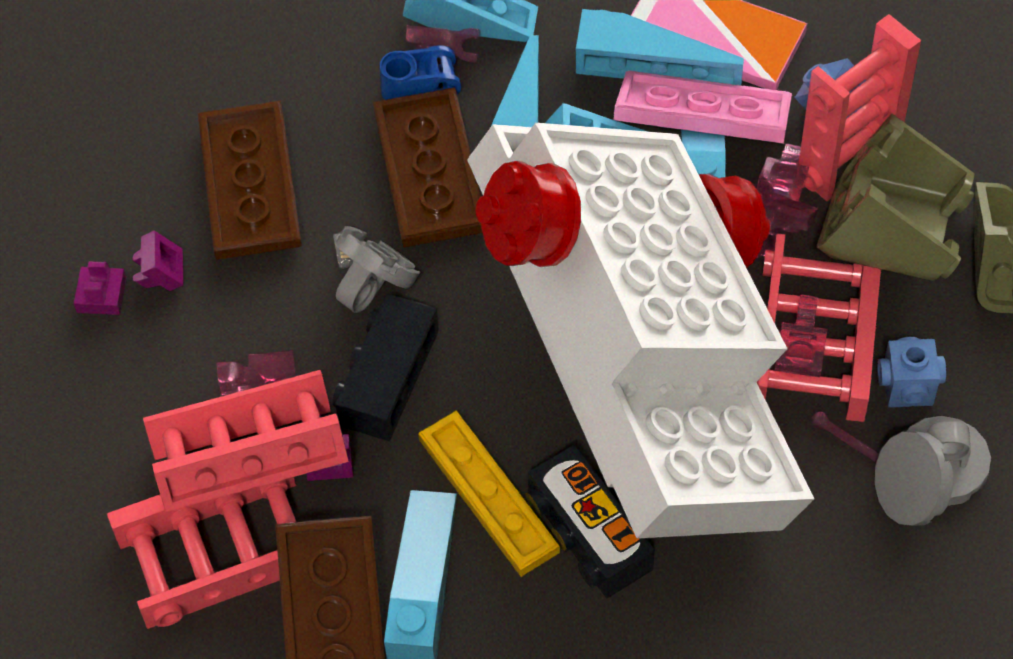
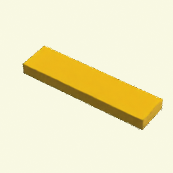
M457 410L418 433L421 444L520 577L560 553L559 544Z

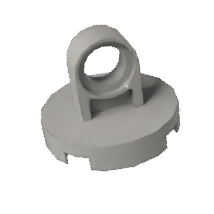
M345 226L336 240V245L354 262L337 288L336 299L354 313H358L372 302L384 281L405 289L412 287L420 272L414 270L415 265L409 259L382 241L379 244L367 240V242L363 241L367 235L366 232L351 226Z
M945 416L924 418L909 427L906 432L929 433L938 439L945 448V450L941 451L944 454L945 461H950L953 469V491L947 506L966 502L972 494L983 487L989 474L991 455L987 442L974 427L960 419Z

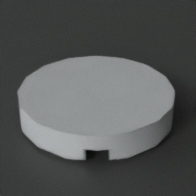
M901 432L891 437L880 451L875 466V488L879 503L885 513L898 524L917 526L931 523L930 520L934 516H940L949 503L953 491L952 465L950 461H945L944 454L941 451L945 450L941 442L929 433Z

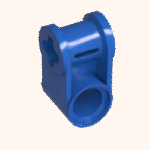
M437 45L425 49L387 53L380 61V90L382 98L387 100L454 87L458 95L462 87L460 79L454 73L453 66L456 62L454 50L447 46ZM437 58L441 59V64L437 63ZM439 83L443 84V89L439 88Z

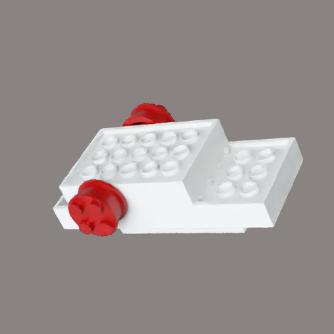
M535 123L533 127L492 124L467 159L483 194L476 204V217L481 223L486 247L495 260L510 266L608 488L614 487L636 538L783 530L814 500V497L757 384V381L787 350L747 270V267L756 259L762 249L763 241L767 239L770 233V223L766 217V210L758 190L750 181L739 176L717 178L710 174L698 175L678 134Z

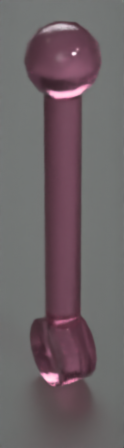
M820 411L812 415L811 423L814 428L826 429L877 463L879 453L831 423L826 413Z

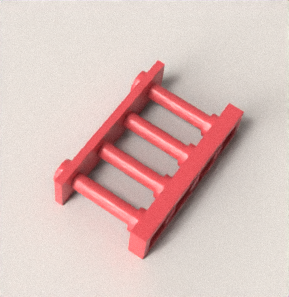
M890 14L876 23L871 54L836 80L819 66L811 72L797 176L808 190L817 192L826 201L832 198L838 168L855 156L891 114L905 123L921 40Z
M777 234L775 250L765 251L762 275L771 277L767 310L774 323L776 311L846 319L847 324L855 325L854 336H846V340L779 332L787 347L786 351L843 358L844 363H851L850 375L843 374L842 379L768 369L757 381V384L765 400L767 388L839 397V402H847L846 420L864 422L870 395L881 269L855 263L852 265L783 256L785 234ZM781 274L851 282V287L859 288L858 298H850V301L846 302L780 294Z
M321 370L144 417L143 421L154 459L158 460L167 457V460L152 464L165 512L349 462L337 415L332 414L320 417L322 414L331 412ZM300 420H302L303 422L277 430L275 429V427L297 422ZM253 433H257V434H258V435H255V436H252V437H248V438H244V439H241V440H237V441H233V442L230 441L231 439H235V438H238V437L246 436V435H249V434H253ZM209 445L213 446L212 448L204 449L190 454H185V452L195 450Z
M294 477L165 512L161 495H157L107 513L120 549L129 546L134 547L151 597L137 601L147 629L155 626L166 627L180 621L184 615L280 581L277 550L259 557L241 508L245 504L265 498L269 501L277 524L295 523L296 519L285 493L287 489L296 486ZM221 514L224 515L241 564L214 573L197 523L203 519ZM176 530L181 535L196 580L169 590L152 540L156 536Z

